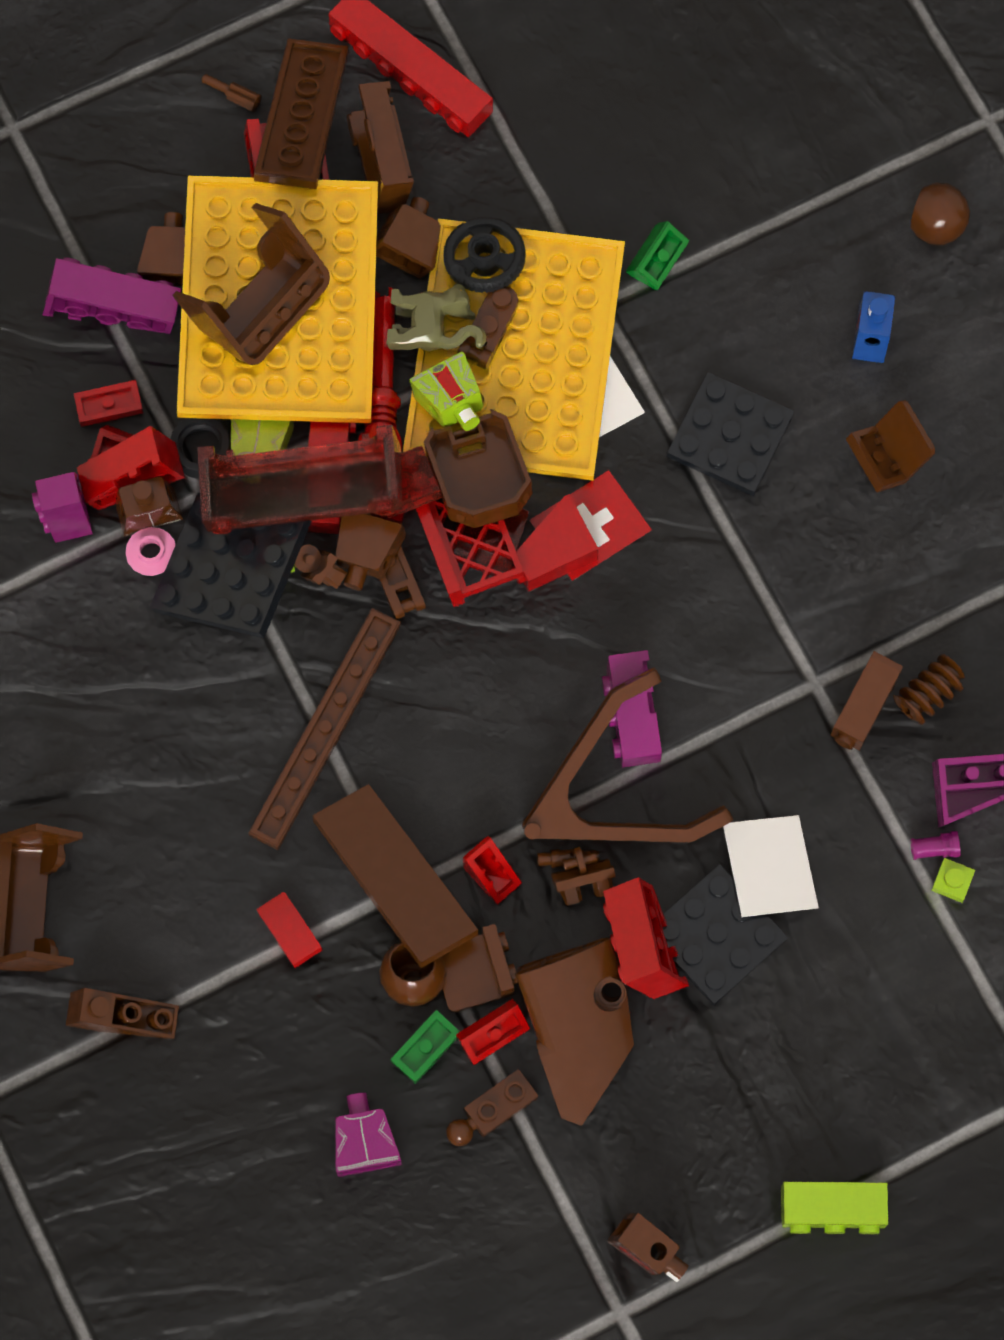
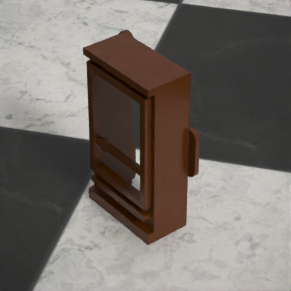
M390 81L359 84L358 88L364 110L352 111L350 114H347V124L353 146H358L365 180L378 181L377 214L394 211L401 204L407 203L414 180L411 178L412 175L395 105H392L393 97H389L391 90Z

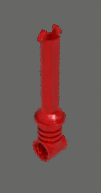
M391 287L389 288V296L384 295L380 297V293L375 291L371 423H365V432H362L358 438L359 452L367 463L397 457L402 452L401 436L396 429V413L401 407V399L393 390L394 350H390L387 345L388 329H392V324H395V305L391 304V291L393 289Z

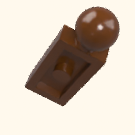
M517 1069L464 1107L463 1111L468 1116V1119L453 1120L446 1129L447 1139L455 1146H465L472 1140L473 1131L476 1129L484 1138L537 1100L539 1096L521 1071Z

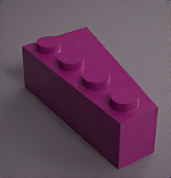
M56 258L42 315L54 317L55 311L68 313V319L82 321V317L91 316L99 320L100 324L105 325L119 324L120 321L127 322L126 325L132 329L170 334L178 307V302L172 295L176 291L181 292V288L174 287L172 283L164 280L156 282L145 280L142 276L135 273H126L124 275L112 272L110 268L102 265L94 267L83 265L80 261L73 258Z

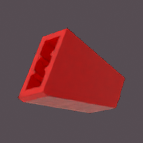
M570 494L560 500L516 551L525 576L517 578L516 581L518 584L524 583L529 592L598 560V547Z

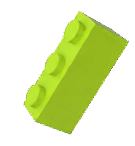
M783 1182L781 1185L782 1228H790V1233L808 1234L811 1233V1228H824L826 1234H844L845 1228H859V1234H880V1228H885L888 1225L887 1183Z

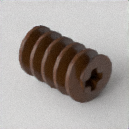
M940 654L937 662H931L927 667L928 671L922 670L918 674V679H911L908 683L909 688L902 687L899 691V696L893 695L894 701L901 711L920 725L925 724L922 716L923 712L931 717L935 715L932 704L941 709L944 707V702L941 699L942 695L952 700L954 698L951 691L952 687L959 692L964 689L960 682L961 679L965 678L962 669L945 654Z

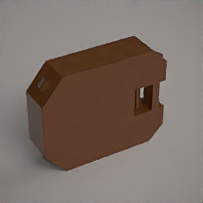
M490 409L491 413L479 416L480 423L472 430L465 431L460 429L452 432L451 426L434 430L432 427L424 441L426 457L449 520L473 528L518 515L533 494L531 478L508 417ZM478 442L482 445V448L460 455L458 452L459 448Z

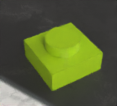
M944 858L931 891L963 903L975 870Z

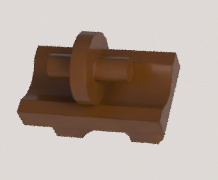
M303 544L301 546L294 566L299 571H302L300 576L307 581L321 585L323 582L325 585L337 589L347 575L346 571L335 565L338 557L332 553L318 549L310 544Z
M580 847L573 848L574 858L563 860L565 870L551 873L552 882L557 892H560L566 905L576 904L583 900L580 886L592 884L595 897L604 896L603 891L613 887L612 878L616 877L609 859L597 861L595 852L583 855Z

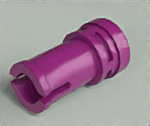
M957 831L940 833V836L910 839L913 860L936 856L956 858L961 855Z

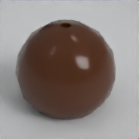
M935 182L924 186L917 198L910 228L920 240L931 245H945L954 242L964 233L969 223L970 208L966 197L958 188L948 183Z
M401 941L393 945L385 953L379 970L381 984L389 997L397 1003L407 1006H419L432 1001L442 990L447 975L442 956L420 968Z

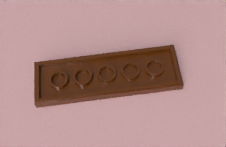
M288 38L254 171V181L317 189L348 59L349 46Z
M369 784L313 815L315 825L420 968L478 935L477 927Z

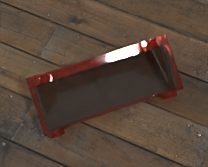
M392 424L376 426V435L370 438L369 434H362L361 441L235 455L233 450H226L227 456L216 454L214 446L197 447L202 522L207 531L214 534H227L232 529L368 513L383 516L394 513V510H402V454Z

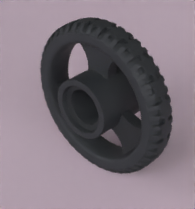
M477 217L474 220H467L466 223H462L451 232L446 240L443 256L446 270L454 282L463 285L465 289L470 291L474 290L481 293L486 291L488 293L502 289L504 286L507 287L512 281L516 280L524 267L526 251L521 235L512 225L498 218L494 219V217ZM497 232L505 236L512 243L515 252L510 254L501 253L499 241L491 233ZM472 235L473 237L468 243L469 257L463 260H455V250L458 244L466 236ZM481 253H489V254H490V255L485 256V257L479 256ZM499 268L504 271V273L489 279L471 277L473 272L479 276H491Z

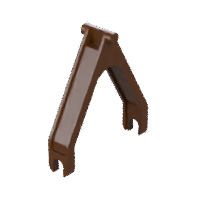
M655 667L638 674L609 691L527 817L522 821V827L527 838L533 840L573 839L690 843L733 821V817L725 805L685 825L589 822L578 816L571 808L568 800L570 782L621 704L662 682Z

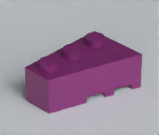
M70 472L35 481L37 492L32 493V499L40 522L43 523L45 534L51 533L55 543L93 534L78 474Z
M648 650L608 656L607 676L601 677L604 696H607L609 691L615 686L648 670ZM653 687L624 701L609 723V727L615 726L617 738L612 739L614 759L620 758L622 768L661 762L662 749L657 713L654 709L652 697Z
M1004 754L943 758L932 762L938 828L1004 800Z

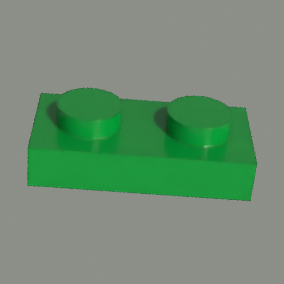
M435 1010L390 1060L416 1084L458 1039L456 1034L461 1031Z

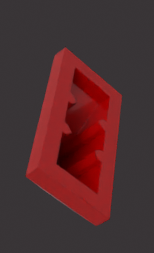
M489 836L485 837L463 857V868L497 905L522 884Z

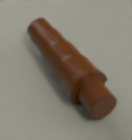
M554 849L550 850V852L537 853V865H550L551 868L564 867L563 860L574 858L573 850ZM581 850L583 855L595 852L597 861H599V851Z

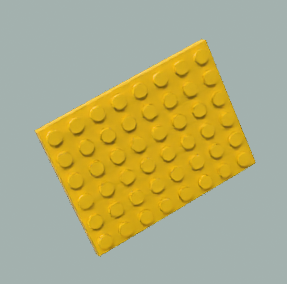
M188 176L182 293L205 302H217L226 310L265 267L258 256L257 247L261 237L268 229L251 208L255 203L283 211L288 215L328 269L330 280L326 290L265 359L256 365H250L238 360L199 330L182 309L177 418L371 423L378 181L319 180L317 189L257 182L252 177Z
M438 218L441 228L435 268L430 271L427 291L442 293L457 284L448 274L444 264L443 254L446 240L451 232L457 229V226L466 222ZM515 228L524 241L526 251L522 272L519 273L515 281L508 285L517 294V311L486 370L478 367L477 362L467 359L483 402V408L476 412L478 417L491 413L490 409L508 417L528 473L593 481L625 241ZM497 232L491 233L498 239L501 253L510 254L515 252L512 243L505 236ZM472 235L466 236L458 244L455 250V260H463L469 257L468 243L473 237ZM481 253L479 256L485 257V256H488V255H490V254H489V253ZM499 268L491 276H479L473 272L471 277L489 279L504 273V271ZM465 289L469 296L470 310L475 314L476 318L488 293L486 291L481 293ZM445 315L444 335L451 338L460 328L472 325L474 320ZM483 346L482 348H477V349L483 350L486 346ZM459 347L448 350L441 348L430 352L418 348L414 376L457 354ZM413 392L410 400L403 457L428 460L424 441L432 427L434 430L444 427L417 402ZM459 422L451 426L452 432L463 429ZM478 442L459 448L458 452L460 455L482 448V445Z

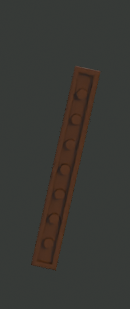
M373 608L370 610L248 833L250 837L279 850L401 626L400 621Z

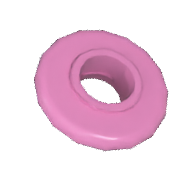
M148 527L140 529L131 536L126 545L125 554L127 562L134 571L142 575L155 576L162 574L166 570L176 544L171 535L161 528ZM148 544H156L160 547V552L153 558H146L141 554L142 549Z

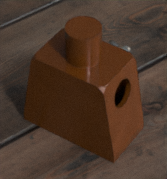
M414 197L411 200L410 206L401 204L387 217L377 235L376 256L421 279L435 268L441 225L439 221L427 216L429 202L423 198Z
M168 212L164 216V226H151L148 228L137 270L138 275L142 276L143 279L153 282L164 280L172 283L174 286H183L185 227H183L182 214Z
M347 508L343 509L335 556L338 557V565L348 569L343 583L346 587L361 591L367 575L379 579L385 576L405 539L406 532L403 525Z

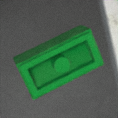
M670 222L657 223L627 268L626 273L654 290H658L690 240Z

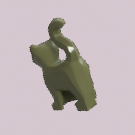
M457 283L442 293L424 291L413 295H402L399 289H392L391 304L396 305V316L411 318V327L403 328L401 324H392V329H388L387 345L390 350H412L416 348L428 352L441 348L448 350L458 348L470 336L474 337L477 348H482L485 345L486 333L481 327L476 325H467L460 328L451 338L444 335L445 315L471 320L475 319V314L470 310L469 296L463 285Z

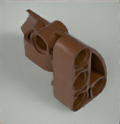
M610 937L601 938L528 962L520 966L515 973L538 1039L536 1040L538 1053L560 1116L564 1120L581 1126L634 1046L627 995L628 986L619 977L617 969L619 962ZM611 982L616 983L620 986L622 993L617 997H609L603 991V986Z

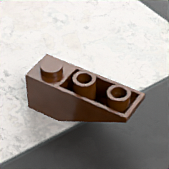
M82 988L70 992L66 1026L99 1032L174 1039L179 1006Z

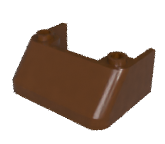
M255 203L251 208L268 229L261 237L257 247L258 256L265 267L225 310L221 304L214 301L205 302L178 291L172 295L199 330L238 360L250 365L259 364L265 359L326 290L330 280L328 269L288 215L283 211Z
M36 823L0 834V970L46 972L73 965L74 958L58 956L59 952L54 940L44 937L48 874L55 873L64 864L66 858L64 844L81 840L82 832Z

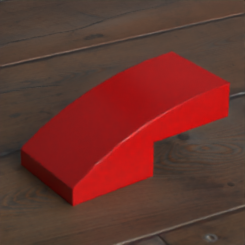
M282 892L256 909L260 918L294 968L323 950L285 892Z

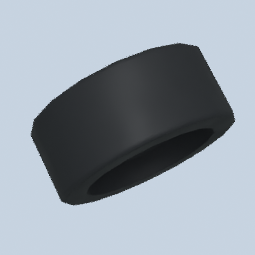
M186 418L179 422L172 431L171 440L177 445L183 472L187 476L197 479L212 478L221 473L230 462L231 441L229 432L219 420ZM197 431L212 432L220 443L217 456L204 463L189 461L184 456L182 450L185 438Z

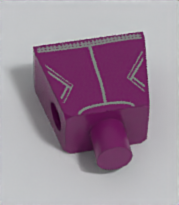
M367 1093L348 1095L349 1115L336 1117V1173L338 1177L402 1165L400 1154L384 1110H369Z

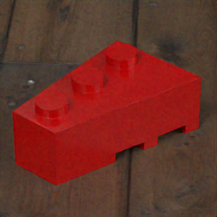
M152 426L145 428L76 467L85 503L97 510L116 504L117 491L121 487L159 476L164 477L169 484L185 478L176 443Z
M637 877L603 891L606 902L603 905L606 918L611 923L613 934H611L610 940L618 954L620 965H618L617 969L621 981L652 999H657L688 987L689 983L686 976H679L673 958L678 956L675 946L668 947L663 927H666L667 923L653 885Z

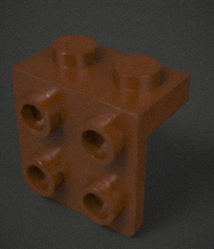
M907 400L898 401L875 426L852 432L846 438L877 493L905 484L935 454V447L931 439L928 437Z
M495 924L482 927L481 935L470 939L442 956L447 973L442 990L449 1011L459 1012L514 995L513 984L518 983L515 976L516 969L513 963L507 965L504 952L509 951L504 931L497 932Z

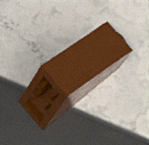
M873 651L832 730L831 736L836 738L837 744L849 750L855 748L860 751L897 683L903 669L902 665Z

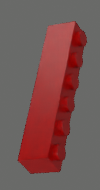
M341 0L328 13L330 31L338 40L347 41L353 46L357 55L363 59L368 58L375 63L382 75L387 78L390 76L399 82L400 87L405 93L418 97L432 114L438 113L442 116L453 131L457 133L461 131L469 138L493 113V98L370 1Z

